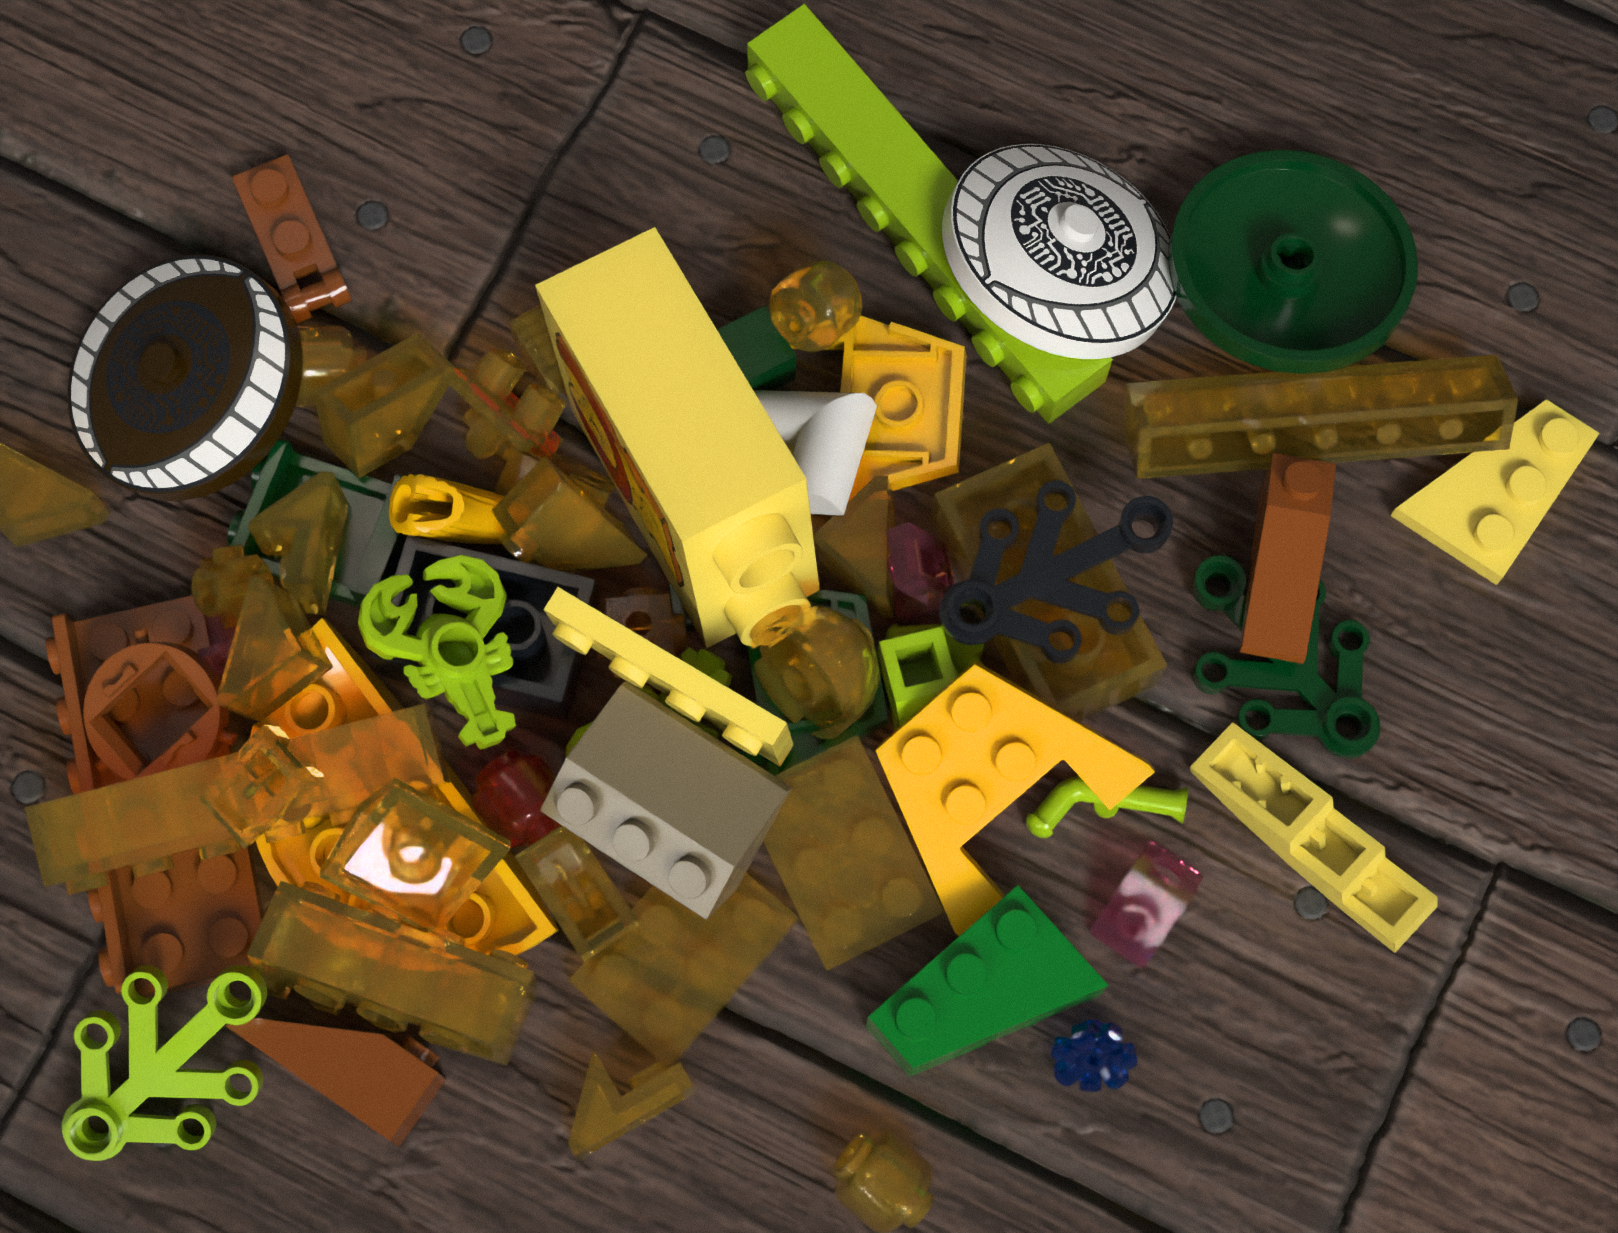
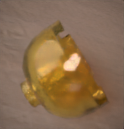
M824 606L794 608L776 618L751 640V649L760 646L762 657L753 666L766 693L781 712L793 723L796 724L805 717L811 723L819 726L811 733L812 735L820 739H835L857 721L874 702L880 681L879 662L872 634L859 620L849 618L843 613Z

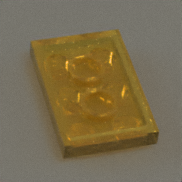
M858 735L775 775V777L793 788L763 843L826 971L945 913Z
M747 872L737 890L707 920L653 885L568 981L669 1071L798 923L799 917Z

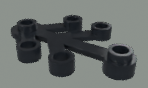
M1059 480L1049 481L1040 488L1037 494L1035 510L1038 517L1019 574L995 585L1003 551L1010 549L1014 545L1019 531V523L1016 516L1009 510L995 508L988 511L980 522L978 536L981 544L969 580L954 584L942 598L939 616L944 630L951 638L966 645L986 643L998 634L1039 647L1049 661L1058 664L1067 663L1077 655L1082 642L1081 632L1078 627L1068 620H1055L1049 624L1010 610L1011 608L1029 599H1034L1096 618L1102 629L1110 634L1122 635L1129 632L1134 627L1139 616V605L1131 594L1124 591L1106 593L1068 580L1130 549L1143 554L1159 550L1166 543L1173 528L1171 510L1163 501L1152 496L1134 498L1124 507L1117 526L1052 557L1062 523L1067 521L1073 513L1076 495L1069 484ZM1050 494L1061 495L1066 500L1067 507L1061 511H1053L1045 505L1044 498ZM1137 521H1146L1153 526L1155 534L1150 538H1141L1134 533L1132 524ZM992 522H1003L1009 527L1010 535L1004 539L993 538L988 533L987 526ZM1112 604H1121L1129 611L1130 618L1124 622H1115L1108 616L1107 607ZM966 605H975L983 611L984 618L978 623H968L961 617L960 610ZM1056 632L1065 633L1071 638L1073 646L1069 650L1058 651L1050 644V635Z

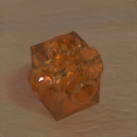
M636 587L619 592V598L605 599L606 616L632 631L650 629L642 637L675 657V652L687 650L685 614H672L669 593L657 594V590L653 588ZM596 651L597 659L607 658ZM612 672L614 681L624 680Z

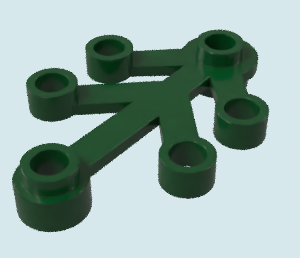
M1222 555L1209 557L1199 565L1193 576L1191 584L1193 596L1201 606L1208 610H1222L1242 632L1246 596L1243 594L1246 584L1244 570L1238 562L1230 557ZM1209 579L1221 580L1226 585L1227 594L1223 596L1210 594L1206 589L1205 582ZM1321 579L1319 580L1304 664L1268 657L1265 658L1270 663L1231 660L1218 652L1206 653L1197 661L1192 671V680L1195 686L1203 693L1218 694L1226 689L1227 686L1298 692L1313 709H1274L1270 703L1261 699H1253L1246 702L1237 713L1235 724L1257 741L1264 740L1270 734L1317 737L1323 748L1332 755L1352 759L1366 754L1379 738L1381 729L1379 716L1374 707L1362 698L1363 653L1367 650L1370 643L1369 632L1363 624L1354 620L1342 621L1336 625L1328 637L1327 645L1329 652L1338 660L1335 692L1317 674L1319 608L1326 598V588ZM1342 632L1353 634L1358 639L1359 648L1356 650L1343 648L1339 643V634ZM1206 664L1217 665L1223 672V680L1215 683L1208 681L1202 674V667ZM1258 711L1263 714L1267 721L1266 728L1263 730L1252 729L1246 722V713ZM1341 718L1351 720L1356 726V736L1347 738L1339 734L1336 729V720Z

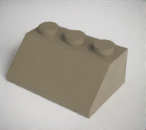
M625 681L619 686L566 757L540 811L707 920L737 890L793 787Z

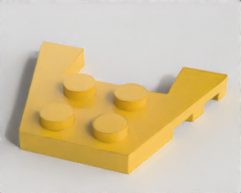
M785 288L781 331L791 348L844 350L840 392L865 393L877 405L847 504L959 473L967 358L965 346L894 322L887 325L858 315L856 309L838 303L831 306L809 298L806 292L794 288Z
M977 661L968 666L881 742L875 750L950 924L958 936L964 933L1005 897L1003 891L962 845L1061 760H1065L1109 810L1155 772L1154 767L1147 759L1135 752L1131 753L1105 738V735L1086 724H1081L1050 706L1048 702Z

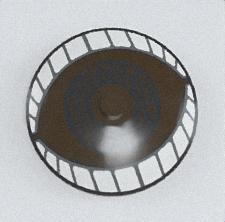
M213 255L180 256L156 263L132 276L119 286L95 312L79 340L73 357L68 382V409L74 435L84 455L100 473L111 481L131 492L155 500L184 501L200 498L215 493L236 482L251 471L273 448L285 430L295 408L302 381L303 350L294 316L285 300L270 284L250 269L227 258Z

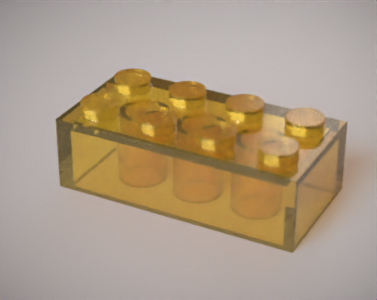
M1050 443L934 494L930 519L962 581L969 580L981 544L978 531L981 519L985 513L995 508H1003L1012 512L1019 523V531L1014 545L1010 549L1003 551L995 585L1019 574L1038 517L1035 510V502L1040 488L1049 481L1059 480L1069 484L1074 490ZM1076 492V504L1073 513L1067 521L1062 523L1052 557L1098 535ZM1050 494L1044 498L1045 505L1053 511H1061L1067 507V502L1061 495ZM996 521L987 526V531L993 538L1004 539L1010 535L1009 527L1003 522ZM1111 559L1068 580L1106 593L1114 591L1129 593ZM1029 599L1011 608L1010 610L1049 624L1055 620H1068L1078 627L1082 636L1079 651L1074 659L1062 664L1049 661L1039 647L998 634L992 638L1015 684L1048 702L1050 706L1078 722L1157 686L1167 668V664L1140 613L1134 627L1129 632L1122 635H1113L1102 629L1096 618L1038 600ZM1112 604L1107 607L1108 616L1115 622H1124L1130 618L1129 611L1121 604ZM975 606L981 618L983 619V611L978 606ZM1056 632L1049 637L1050 644L1058 651H1066L1073 646L1071 638L1065 633Z

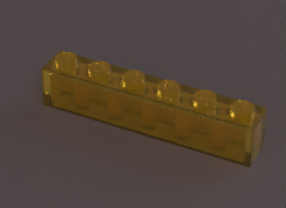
M1498 355L1346 366L1328 372L1312 374L1266 372L1126 383L1124 436L1137 479L1267 469L1273 453L1329 463L1507 450L1510 449L1518 397Z
M421 704L24 808L43 886L49 887L65 884L67 894L70 896L108 886L107 872L132 866L134 878H139L175 868L172 855L198 849L200 860L203 861L241 851L238 838L264 832L267 844L307 833L304 821L330 814L332 826L365 819L372 816L369 804L395 797L398 809L437 799L435 787L450 783L431 706Z

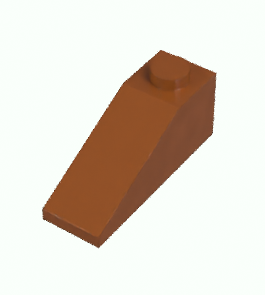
M1279 453L1272 454L1258 497L1240 653L1304 664L1331 517L1336 471L1335 463Z
M253 1018L242 1025H226L227 1028L398 1147H400L446 1081L442 1075L433 1069L439 1057L408 1035L398 1045L384 1034Z

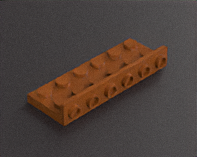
M196 594L73 622L66 613L53 615L54 636L46 638V651L53 673L55 675L61 674L65 696L56 699V710L64 735L72 736L75 758L67 759L66 768L69 784L74 796H82L86 820L77 822V835L84 858L86 860H93L96 883L88 885V900L95 922H103L107 947L99 949L98 957L105 985L107 987L114 986L116 993L122 996L121 987L124 980L135 968L142 965L155 966L165 974L168 982L166 993L212 983L222 970L232 965H246L256 971L274 968L233 746L222 743L213 759L191 776L165 784L148 785L125 779L109 768L104 772H100L94 766V762L99 757L89 742L84 725V699L93 675L111 655L128 646L136 645L134 631L147 629L150 642H171L195 651L213 667L219 676L204 598L201 594ZM165 659L115 705L107 715L151 764L209 709L193 691L194 687L185 677H181ZM144 978L135 979L134 987L139 995L143 997H153L155 995V988L149 980Z

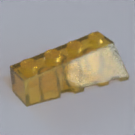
M280 881L247 952L253 969L258 971L265 980L268 995L287 1000L291 989L294 988L299 994L312 1000L311 1005L315 1009L339 1015L344 1005L348 1004L357 1007V1013L370 1021L375 1027L397 1033V1031H405L408 1023L421 1026L419 1035L429 1043L507 1066L538 992L535 973L527 970L528 963L525 960L503 950L492 949L490 954L486 955L464 947L466 942L460 936L439 927H428L425 933L402 924L403 919L398 914L382 906L366 904L364 910L347 905L339 902L341 897L336 892L318 883L305 881L300 888Z

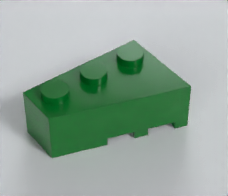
M1017 885L870 1014L865 1027L908 1077H911L980 1048L988 1042L1039 1023L1059 1012L1098 998L1109 985L1021 887Z

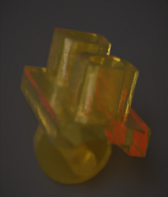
M490 348L473 370L455 367L446 381L451 388L473 407L463 416V422L470 427L465 440L466 449L478 459L488 458L497 453L504 460H508L516 453L517 449L526 452L538 446L547 454L554 455L564 440L552 429L565 408L566 402L553 390L537 383H530L520 399L515 396L511 391L526 368L517 357L507 350Z

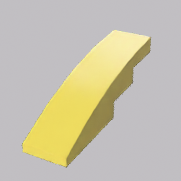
M1232 722L1190 766L1191 773L1240 821L1303 878L1394 953L1438 907V897L1385 857V847L1334 809L1332 796Z

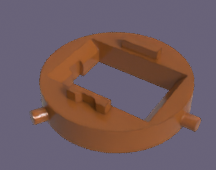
M144 629L134 631L136 645L128 646L114 653L97 669L86 691L83 717L87 737L99 757L94 762V766L100 772H104L109 768L119 776L130 781L158 785L180 780L198 772L213 759L222 743L233 746L238 734L227 730L229 719L227 695L222 681L213 667L202 656L185 646L171 642H150L148 631ZM166 659L181 677H185L194 687L193 691L209 710L150 764L107 713Z

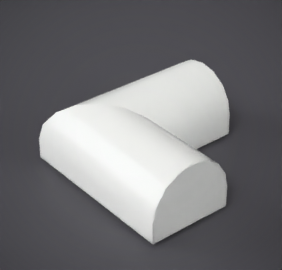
M753 390L806 477L810 514L844 515L877 405L874 400L865 393Z

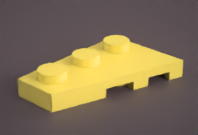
M1546 399L1400 504L1390 516L1497 585L1600 433Z

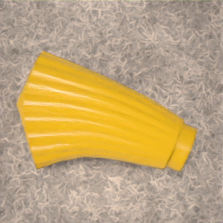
M409 474L408 476L401 477L396 482L389 501V520L391 527L397 533L438 541L487 545L524 543L530 537L534 525L531 508L521 505L518 501L480 488L423 474Z

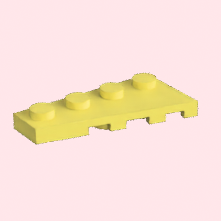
M557 587L544 608L552 623L557 626L552 633L554 637L584 655L588 653L590 648H593L612 660L608 668L619 677L641 689L645 683L650 684L667 695L665 702L679 713L696 722H699L701 718L707 720L724 731L722 736L736 747L753 756L759 753L781 767L794 745L787 722Z

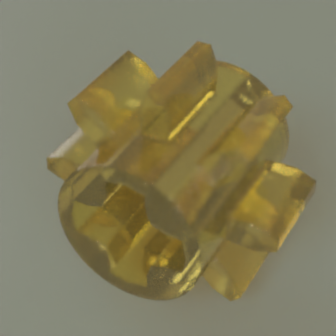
M242 544L215 548L213 549V557L200 560L201 567L193 574L191 589L195 604L203 614L209 618L221 616L224 628L251 624L253 616L265 614L266 608L264 605L272 599L274 581L269 566L257 554L244 556Z

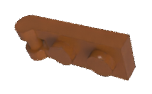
M284 155L231 176L281 294L290 308L296 323L298 324L312 318L311 311L333 303L334 307L337 308L352 302L289 155ZM320 273L323 280L304 288H299L298 281Z

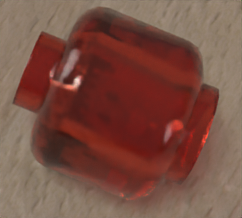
M510 751L494 759L476 776L475 781L478 787L473 795V806L499 843L505 848H518L528 844L533 851L539 850L554 841L565 829L564 826L540 811L556 776L539 755L525 754L520 756L518 751Z

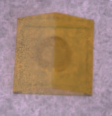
M394 778L359 804L321 867L320 878L436 937L510 850L511 841L401 780Z

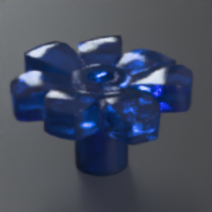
M1098 1020L1084 1021L1071 1027V1038L1059 1036L1054 1039L1051 1056L1054 1060L1059 1061L1054 1065V1077L1063 1086H1070L1079 1079V1089L1086 1092L1101 1090L1102 1080L1111 1089H1119L1129 1080L1128 1070L1137 1066L1136 1047L1132 1043H1122L1123 1033L1120 1026L1112 1022L1103 1024Z

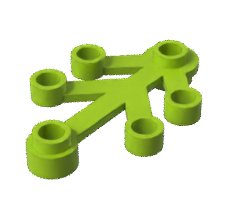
M142 965L135 968L126 977L121 987L123 1000L128 1005L129 1078L112 1094L108 1051L117 1042L121 1033L118 1019L106 1010H94L89 1012L77 1024L74 1030L75 1044L81 1050L82 1097L70 1105L62 1120V1134L69 1150L82 1159L101 1161L117 1155L126 1142L175 1143L179 1147L191 1151L204 1147L216 1129V1118L213 1112L204 1105H188L177 1116L135 1114L132 1112L148 1097L224 1099L227 1103L235 1106L247 1105L255 1099L262 1088L264 1079L261 1069L252 1061L236 1060L229 1064L225 1070L179 1068L225 1024L242 1025L251 1021L257 1015L267 997V986L262 975L246 965H232L222 970L208 989V1003L158 1049V1003L167 992V978L159 968L152 965ZM144 978L149 980L155 988V995L153 997L139 995L134 987L135 979ZM233 981L246 983L251 989V998L247 1000L235 998L230 992V983ZM95 1023L104 1027L108 1036L107 1041H94L88 1035L87 1025ZM238 1073L245 1075L251 1081L252 1089L247 1092L236 1090L230 1082V1076ZM90 1116L101 1117L108 1124L109 1132H95L90 1127L88 1118ZM189 1118L198 1120L203 1125L204 1134L200 1136L189 1134L184 1129L183 1120Z

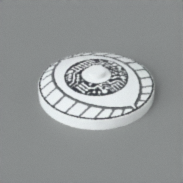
M1019 144L1002 147L985 154L972 163L962 174L947 200L942 220V238L947 260L954 276L970 300L983 314L1004 331L1024 343L1052 354L1070 358L1102 359L1114 357L1129 352L1143 344L1154 334L1172 309L1176 300V294L1173 290L1169 273L1168 246L1170 234L1166 225L1149 201L1133 185L1115 171L1094 159L1068 149L1043 144Z

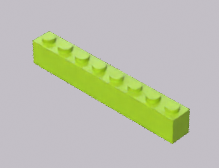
M805 3L747 43L748 70H746L745 74L753 91L763 101L771 99L783 113V122L792 137L800 144L806 142L810 144L820 156V165L828 179L838 188L845 185L857 199V208L867 225L875 232L883 230L896 245L895 253L903 267L914 277L921 274L933 288L934 300L942 313L953 322L958 319L973 335L971 340L978 355L989 366L995 367L998 365L1012 381L1010 386L1014 396L1028 412L1034 413L1037 410L1043 419L1050 424L1106 382L1113 360L1111 357L1078 359L1037 349L1004 331L983 314L970 300L952 272L942 238L944 209L958 180Z

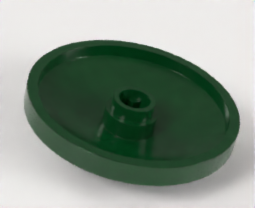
M1271 150L1247 154L1230 160L1209 172L1192 188L1183 201L1177 214L1168 246L1169 273L1173 290L1185 314L1199 331L1219 348L1244 362L1264 369L1285 373L1312 374L1328 372L1354 364L1372 354L1392 336L1401 323L1411 303L1418 277V257L1412 232L1406 219L1391 198L1377 184L1355 169L1322 155L1302 151Z

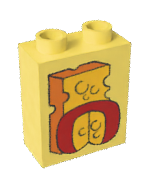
M655 227L536 284V290L571 410L706 648L734 634L738 635L742 644L757 646L773 641L795 628L809 613L811 604L807 597L820 590L806 477Z

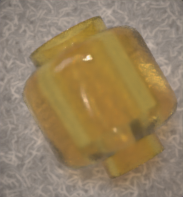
M821 259L804 263L781 280L773 289L769 301L771 320L777 332L790 345L799 350L812 353L829 348L858 323L863 309L861 293L851 274L834 262Z
M298 326L303 351V372L295 406L307 408L347 405L354 397L356 384L367 383L368 360L366 348L364 346L354 347L350 332L343 326Z
M889 1130L878 1131L871 1136L866 1132H861L844 1148L832 1168V1176L837 1179L834 1191L839 1203L875 1232H891L902 1224H905L908 1228H913L924 1218L933 1204L934 1195L928 1191L933 1177L932 1166L926 1158Z

